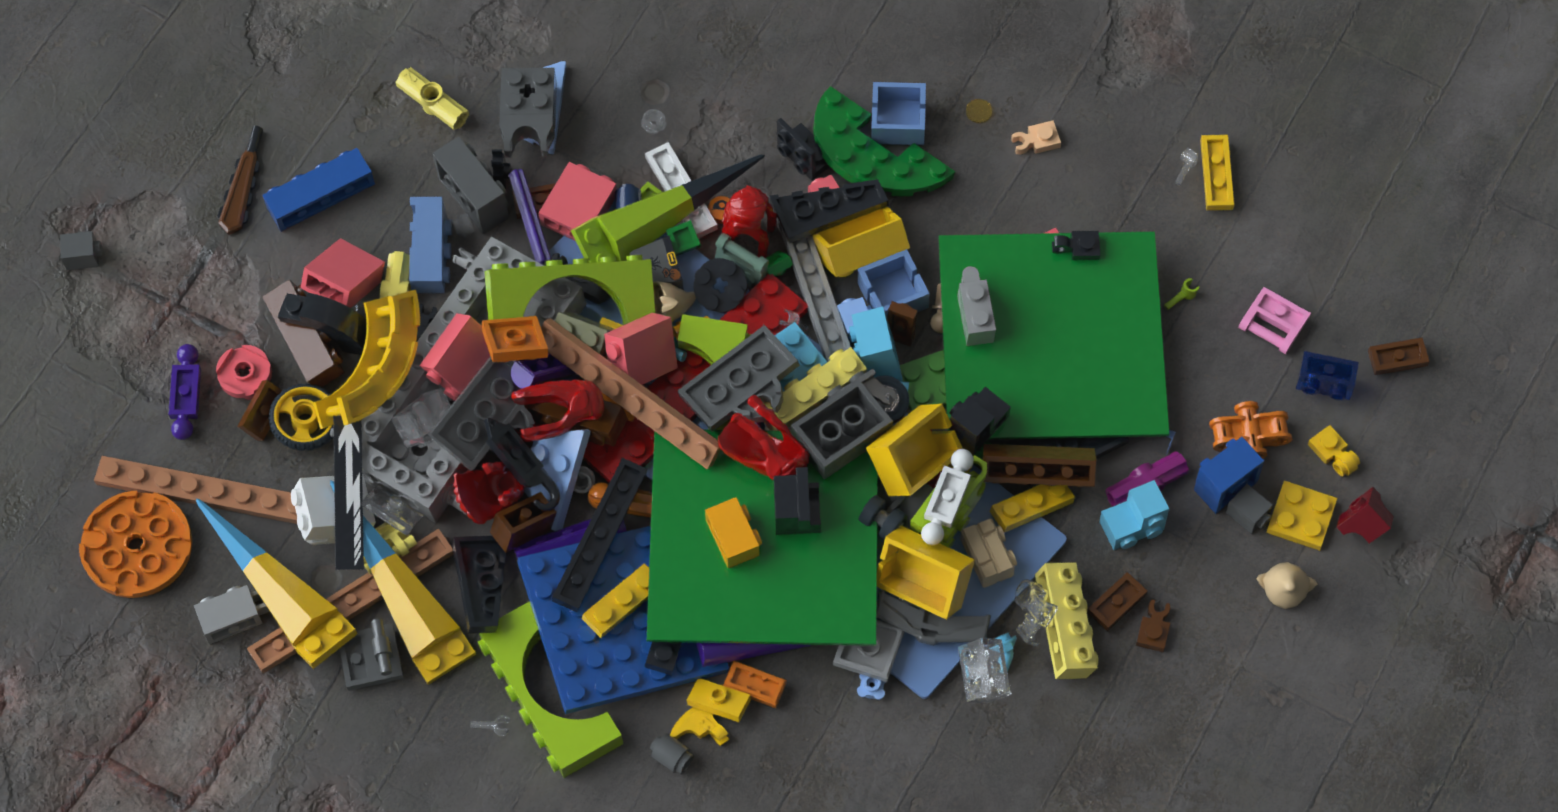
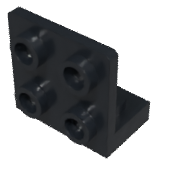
M782 118L776 121L777 149L783 157H789L794 162L795 168L801 175L806 174L811 180H814L830 167L823 159V152L818 143H815L814 135L802 123L792 129Z

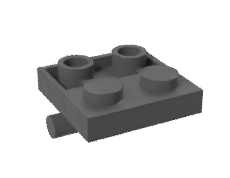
M374 619L371 621L372 628L358 630L357 635L340 648L348 691L404 679L393 623L383 625L382 619Z

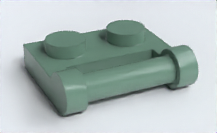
M725 233L719 236L715 244L717 247L715 258H724L738 264L747 275L748 287L753 289L766 277L769 260L763 256L759 258L733 242L731 237Z

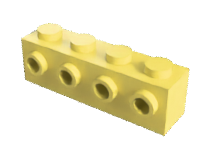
M852 347L845 351L843 349L837 350L829 357V362L823 366L820 363L813 366L807 371L806 374L808 376L800 381L796 378L784 387V400L778 413L775 412V414L788 428L820 406L828 398L827 393L838 385L845 387L851 383L849 379L860 371L866 373V366ZM764 402L767 408L772 409L770 402ZM768 421L764 422L769 431H779Z
M1045 563L1035 573L1055 679L1087 678L1098 668V655L1093 647V630L1088 623V607L1086 600L1083 598L1081 588L1082 576L1078 573L1076 563Z

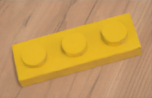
M1201 135L1206 211L1233 210L1234 197L1228 135Z
M1040 484L992 505L989 512L1005 533L1072 504L1075 496L1067 485L1049 486Z
M644 563L582 615V620L600 638L605 636L648 600L649 567Z

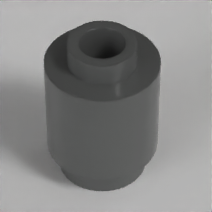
M665 734L663 737L657 736L650 747V750L653 751L651 758L673 773L677 771L683 774L694 759V755L690 753V748L669 734Z

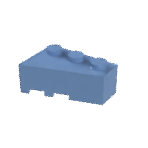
M410 197V206L413 211V222H410L412 246L410 247L409 282L411 289L416 290L417 293H445V283H450V268L446 267V259H451V243H447L448 235H452V219L447 218L442 197Z

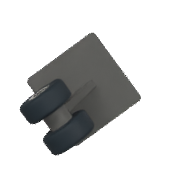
M881 481L877 486V495L867 502L858 520L866 526H870L873 521L877 522V526L881 528L879 536L885 540L888 534L901 525L910 529L911 519L934 488L926 483L911 496H888Z

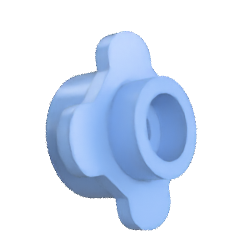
M862 674L859 675L861 684L857 688V694L860 697L880 700L885 696L883 688L886 682ZM870 683H874L875 686H874V687H870L869 684H870Z

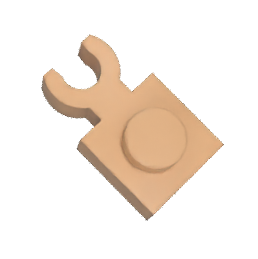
M1054 120L1028 126V134L1023 132L1012 134V143L1017 141L1023 143V145L1016 146L1015 152L1018 155L1026 153L1029 148H1033L1035 154L1061 148V140Z

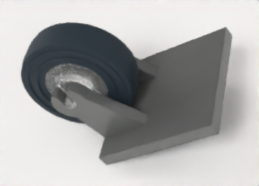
M871 369L866 373L863 371L856 373L849 379L851 383L845 387L838 385L827 393L828 398L822 404L859 379L893 420V424H895L904 417L908 410L909 394L906 387L898 379L891 376L874 377L876 372L874 369Z

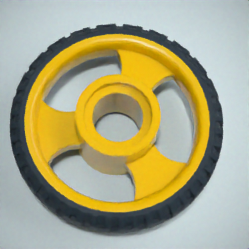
M308 383L296 384V386L293 385L288 387V389H284L274 399L269 411V424L276 439L286 447L288 446L298 451L318 449L333 439L330 436L331 428L334 429L333 425L328 426L321 435L315 438H311L309 435L314 433L319 426L313 401L300 399L294 402L292 398L299 395H312L323 399L331 395V393L321 388V386ZM279 413L291 415L292 427L296 431L292 437L287 435L281 428ZM303 414H309L311 416L308 420H301L298 418Z

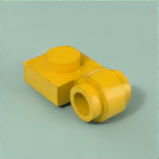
M1331 425L1309 439L1308 446L1325 464L1331 460L1335 461L1332 463V466L1338 475L1349 476L1358 469L1360 464L1359 457L1351 450L1349 452L1345 451L1348 444Z

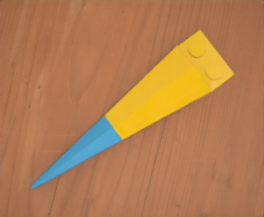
M330 480V485L334 492V481ZM363 516L364 557L413 663L429 685L475 656L476 652L457 623Z
M196 498L199 508L245 573L296 652L312 669L316 668L357 635L356 629L334 605L203 501Z

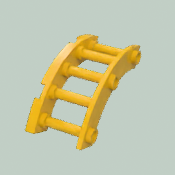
M416 290L364 303L366 339L362 356L352 375L338 390L321 400L313 402L320 429L333 425V416H341L343 424L348 425L371 415L400 388L410 371L418 347L416 339L417 329L420 326V310Z

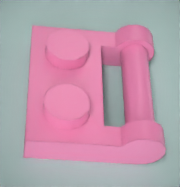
M1263 287L1238 328L1244 332L1248 330L1279 347V351L1286 355L1309 320L1311 313ZM1256 316L1286 332L1287 336L1285 338L1254 322V318Z

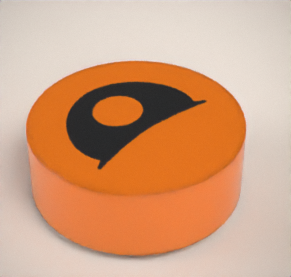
M718 196L710 201L708 210L716 223L723 224L724 209L730 198Z

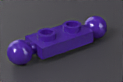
M184 344L177 351V359L181 365H172L168 415L170 419H177L171 426V432L179 440H186L193 433V425L188 419H198L201 367L200 365H193L198 360L199 353L197 348L191 344Z

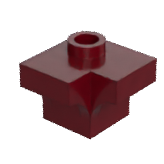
M1372 487L1356 498L1350 504L1349 509L1339 516L1337 529L1343 535L1347 533L1360 534L1370 544L1391 529L1394 516L1383 504L1381 494Z

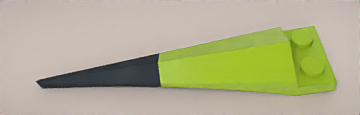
M765 155L754 156L683 185L596 216L570 231L583 257L589 258L590 263H599L601 257L614 256L616 261H627L626 256H630L632 251L654 242L666 233L667 229L672 228L762 160Z

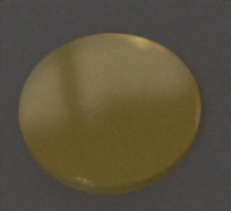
M975 99L968 103L966 115L972 122L983 123L991 117L992 107L983 99Z

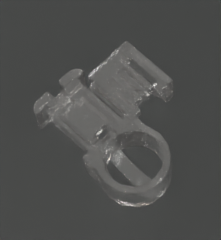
M1025 579L1018 585L1015 591V602L1022 610L1029 612V614H1025L1024 622L1022 625L1019 624L1016 631L1027 644L1037 647L1039 643L1034 637L1040 626L1047 627L1058 607L1043 599L1046 592L1043 590L1042 585Z

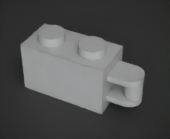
M969 266L963 270L957 295L966 346L993 343L996 327L987 280H980L978 270L975 267Z
M247 585L234 586L222 595L206 597L199 604L194 605L202 630L209 644L263 624L260 615L270 611L264 602L257 606L255 605V602L262 600L257 591L250 592Z

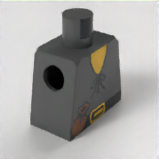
M670 236L659 239L630 253V255H643V260L651 259L653 282L670 283L684 290L683 279Z

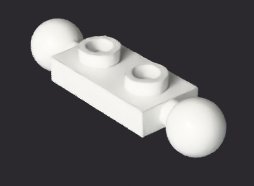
M966 449L956 450L952 454L951 464L953 468L943 467L924 514V519L931 521V523L923 527L921 536L924 542L929 545L939 544L943 540L944 530L942 525L949 528L952 527L970 482L971 475L964 473V471L972 467L974 460L972 454Z

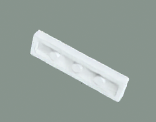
M669 142L645 153V158L664 191L691 181ZM705 203L682 220L683 223L691 220L698 239L718 229L717 223Z

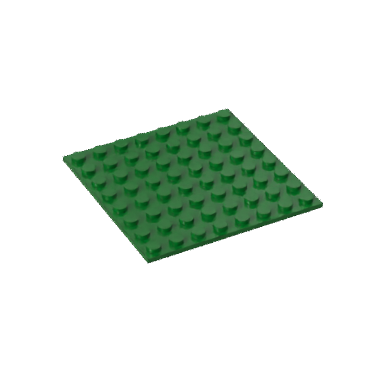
M1155 231L1099 232L1101 255L1099 260H1072L1071 253H1052L1054 236L1063 235L1070 238L1071 233L939 235L946 413L949 420L951 418L950 411L958 401L963 403L975 391L980 393L984 387H987L1011 407L1008 419L988 440L1169 436ZM966 267H975L979 272L980 280H987L996 327L993 343L966 346L957 297L959 283H961L962 273Z
M703 429L716 440H718V436L723 431L715 430L712 432L711 430ZM654 431L647 642L876 646L877 522L873 521L870 526H866L858 520L867 502L877 495V471L868 452L866 451L825 480L809 461L807 464L808 483H819L821 533L776 535L774 480L732 459L722 449L713 466L706 469ZM766 431L772 437L783 440L781 431ZM737 497L740 506L745 504L751 518L748 523L752 530L757 529L762 544L759 545V556L728 568L706 522L705 510Z

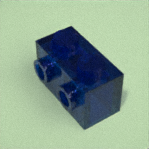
M1304 351L1296 389L1302 390L1309 395L1322 394L1334 400H1350L1355 387L1359 362Z

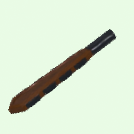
M253 126L247 149L241 155V158L236 160L234 166L236 173L230 177L229 184L231 187L226 190L223 198L225 204L220 207L217 215L219 225L228 235L243 229V225L248 222L249 212L247 207L252 203L253 195L251 190L255 188L257 181L254 174L259 172L260 167L256 155L263 128L260 126Z

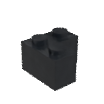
M984 387L980 393L975 391L963 403L958 401L950 411L952 426L949 428V431L955 430L961 446L974 456L1008 419L1011 407L987 387Z

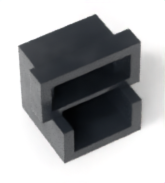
M808 467L796 468V475L774 476L776 535L821 533L819 483H808Z

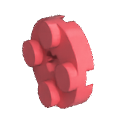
M241 345L242 348L235 350L231 348L220 357L216 366V373L220 386L228 395L235 398L252 400L262 380H271L272 367L266 354L261 349L252 345ZM251 368L247 376L240 377L239 369Z

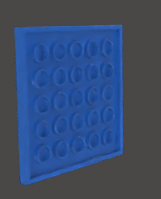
M651 526L616 534L578 612L553 602L552 596L579 543L518 557L517 563L565 714L691 683L699 678L706 679L726 674L729 671L727 662L703 667L697 645L693 642H682L672 676L645 668L652 642H647L648 600L602 638L582 620V615L640 566L645 563L649 567Z

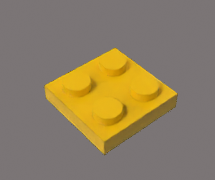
M1284 480L1266 533L1320 551L1337 498Z

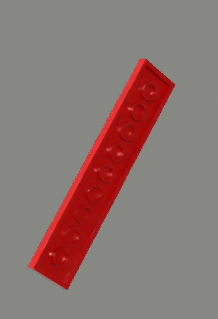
M768 274L745 295V298L736 308L729 310L720 320L747 324L748 334H753L765 325L776 335L800 320L808 312V305L773 274ZM687 350L685 361L677 360V369L658 377L647 389L690 421H693L697 415L679 396L678 390L711 365L699 355ZM636 417L634 422L627 420L614 447L607 444L600 446L590 441L586 446L583 460L610 483L622 458L642 467H645L653 459L654 430Z

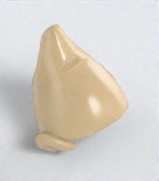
M653 282L655 313L671 317L672 322L681 317L696 300L694 292H686L666 282Z
M1289 562L1279 563L1268 572L1257 577V581L1265 590L1269 600L1274 605L1283 609L1298 606L1306 598L1307 593L1318 585L1315 579L1308 577L1300 566Z

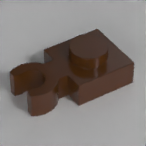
M1152 599L1148 607V614L1151 618L1142 617L1136 646L1164 653L1170 623L1163 620L1169 615L1170 604L1166 603L1164 611L1158 612L1154 609L1155 600Z

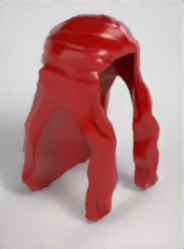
M747 185V187L733 194L726 203L722 220L724 224L722 233L729 235L732 241L740 234H747L759 242V258L761 256L767 257L769 246L768 234L761 229V220L764 218V214H767V232H773L777 224V214L773 211L767 195L760 189Z
M587 380L548 381L522 388L511 394L513 403L519 405L551 402L568 408L563 419L556 423L520 430L522 434L520 437L524 442L560 436L581 421L599 419L602 417L605 408L601 389L592 381Z
M756 395L749 397L747 403L771 425L781 431L783 440L772 437L761 429L756 422L746 418L741 413L733 414L731 421L718 436V445L726 455L754 469L758 473L769 476L771 480H774V476L796 475V468L807 467L810 454L808 450L791 434L787 425L778 418L775 412L767 408L764 402Z
M502 462L482 464V470H468L462 474L457 472L453 475L456 501L460 503V509L467 513L468 518H471L474 523L485 524L486 521L492 520L496 513L516 504L524 494L525 486L517 481Z

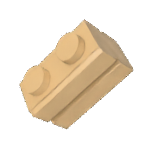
M988 519L977 525L964 528L961 531L960 540L968 557L975 559L973 568L982 587H988L998 581L1001 582L1014 576V566L1017 565V561L1011 549L1007 551L1003 542L1006 541L1000 525L995 526L993 520Z

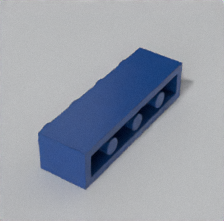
M358 148L341 153L339 157L327 163L319 164L315 169L305 174L295 176L291 181L281 186L271 188L262 196L268 211L281 232L375 185L366 161Z

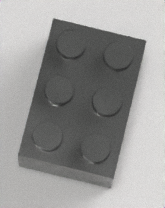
M458 136L432 153L438 179L482 234H485L509 218L507 210L509 203L505 198V194H507L506 189L499 180H493L490 176L492 173L484 161L480 163L477 160L476 152L470 143L465 144Z
M858 379L791 425V434L808 450L810 463L825 480L865 453L867 446L892 427L893 420Z

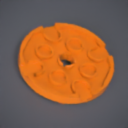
M136 490L117 494L100 504L86 520L83 526L84 531L81 543L79 544L82 565L91 580L98 587L119 597L138 598L163 590L179 577L191 555L192 533L182 510L172 500L155 492L153 494L138 493ZM135 538L143 540L140 550L130 549L129 543Z

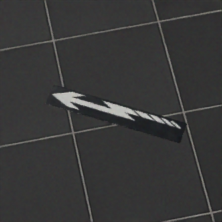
M333 416L335 570H364L361 420L344 425L341 416Z

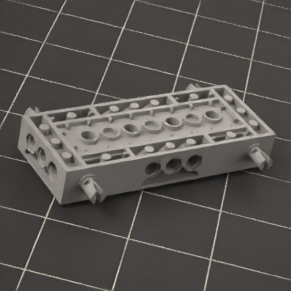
M492 236L477 257L463 248L458 249L461 257L454 255L453 263L465 268L467 272L417 341L418 347L414 361L400 388L377 411L361 420L362 474L365 482L435 523L449 504L467 515V513L460 509V503L456 501L453 475L457 472L462 474L469 469L428 436L446 413L444 410L445 404L454 400L444 393V387L430 381L426 377L427 372L419 365L456 313L473 317L481 326L482 320H488L484 271L492 269V264L508 263L509 268H519V263L535 262L536 266H544ZM565 277L548 282L530 299L523 317L537 316L540 327H542L544 321L549 318L555 321L558 312H571L581 316L580 313L587 305L582 287ZM333 428L330 431V436L334 437ZM418 445H426L428 447L427 452L422 456L413 454L415 447Z

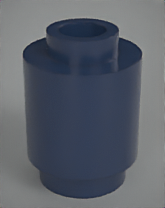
M623 184L615 190V210L642 200L641 190L633 184Z

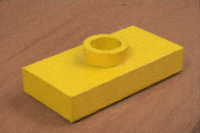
M699 678L687 698V705L740 722L751 698L750 694Z

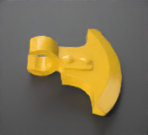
M694 707L680 717L670 733V736L676 740L686 733L695 734L699 739L710 734L719 746L729 740L727 737L728 732L722 725L717 723L713 717L714 714Z

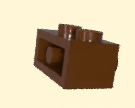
M541 492L495 514L490 533L505 553L551 531L557 513L556 510L542 511L533 504L535 500L543 504L549 503Z

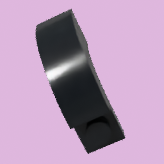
M308 293L305 297L286 294L278 314L281 322L319 330L332 337L343 352L362 355L366 339V319L362 315L342 303L321 295Z

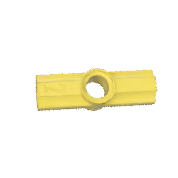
M411 67L405 68L399 74L396 86L421 104L427 114L435 115L453 130L460 129L466 123L469 111L444 93L438 83L430 82ZM431 97H437L434 100H428Z
M400 251L389 254L386 277L381 282L380 298L411 291L409 282L410 255Z

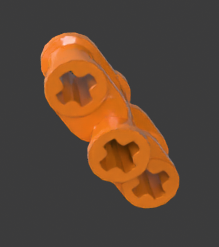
M1246 401L1239 403L1234 407V411L1238 416L1217 417L1209 422L1215 439L1213 449L1222 452L1227 448L1226 443L1231 439L1237 441L1243 437L1259 456L1264 459L1267 456V450L1263 447L1282 446L1293 440L1292 434L1288 433L1286 422L1289 419L1288 413L1285 411H1274L1257 414L1259 410L1257 402Z

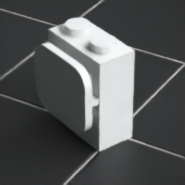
M362 474L363 516L374 526L376 521ZM334 476L300 478L295 488L291 491V501L296 509L298 528L301 530L304 540L313 545L335 543L334 492L330 485V480L334 481Z

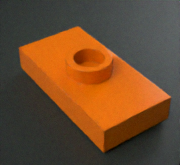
M733 661L723 686L750 694L752 700L776 709L787 680Z

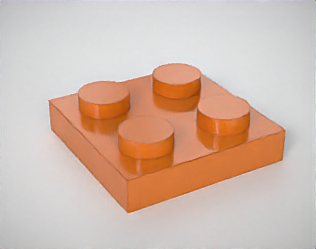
M537 316L482 320V332L492 362L548 358V346Z

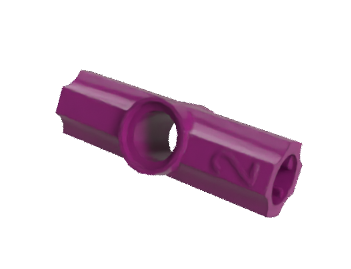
M1175 451L1153 464L1148 462L1138 466L1130 473L1129 477L1106 488L1105 493L1113 507L1127 501L1129 490L1155 480L1159 490L1162 491L1167 484L1188 474L1189 468L1182 454Z

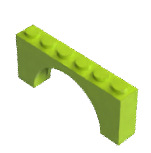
M643 255L626 256L627 261H616L614 256L601 257L599 263H590L589 258L573 259V264L563 265L562 260L546 261V266H536L535 262L519 263V268H509L508 263L492 264V269L484 271L488 320L523 317L530 299L542 286L554 279L575 277L593 282L604 289L615 301L621 313L623 325L628 324L647 314L655 313L651 259L643 260Z
M682 314L678 335V348L691 351L712 365L752 334H748L747 324ZM729 419L716 430H723L724 427L727 426L728 423L731 421V419Z
M530 601L499 618L496 633H479L481 640L477 643L484 656L490 654L494 661L491 664L493 671L498 679H505L508 684L505 690L512 702L517 700L522 709L519 710V714L526 725L532 724L536 731L532 735L539 748L545 747L550 754L546 758L554 772L559 770L563 778L623 745L622 735L608 712L588 719L562 718L543 709L529 694L525 685V668L531 651L541 639Z

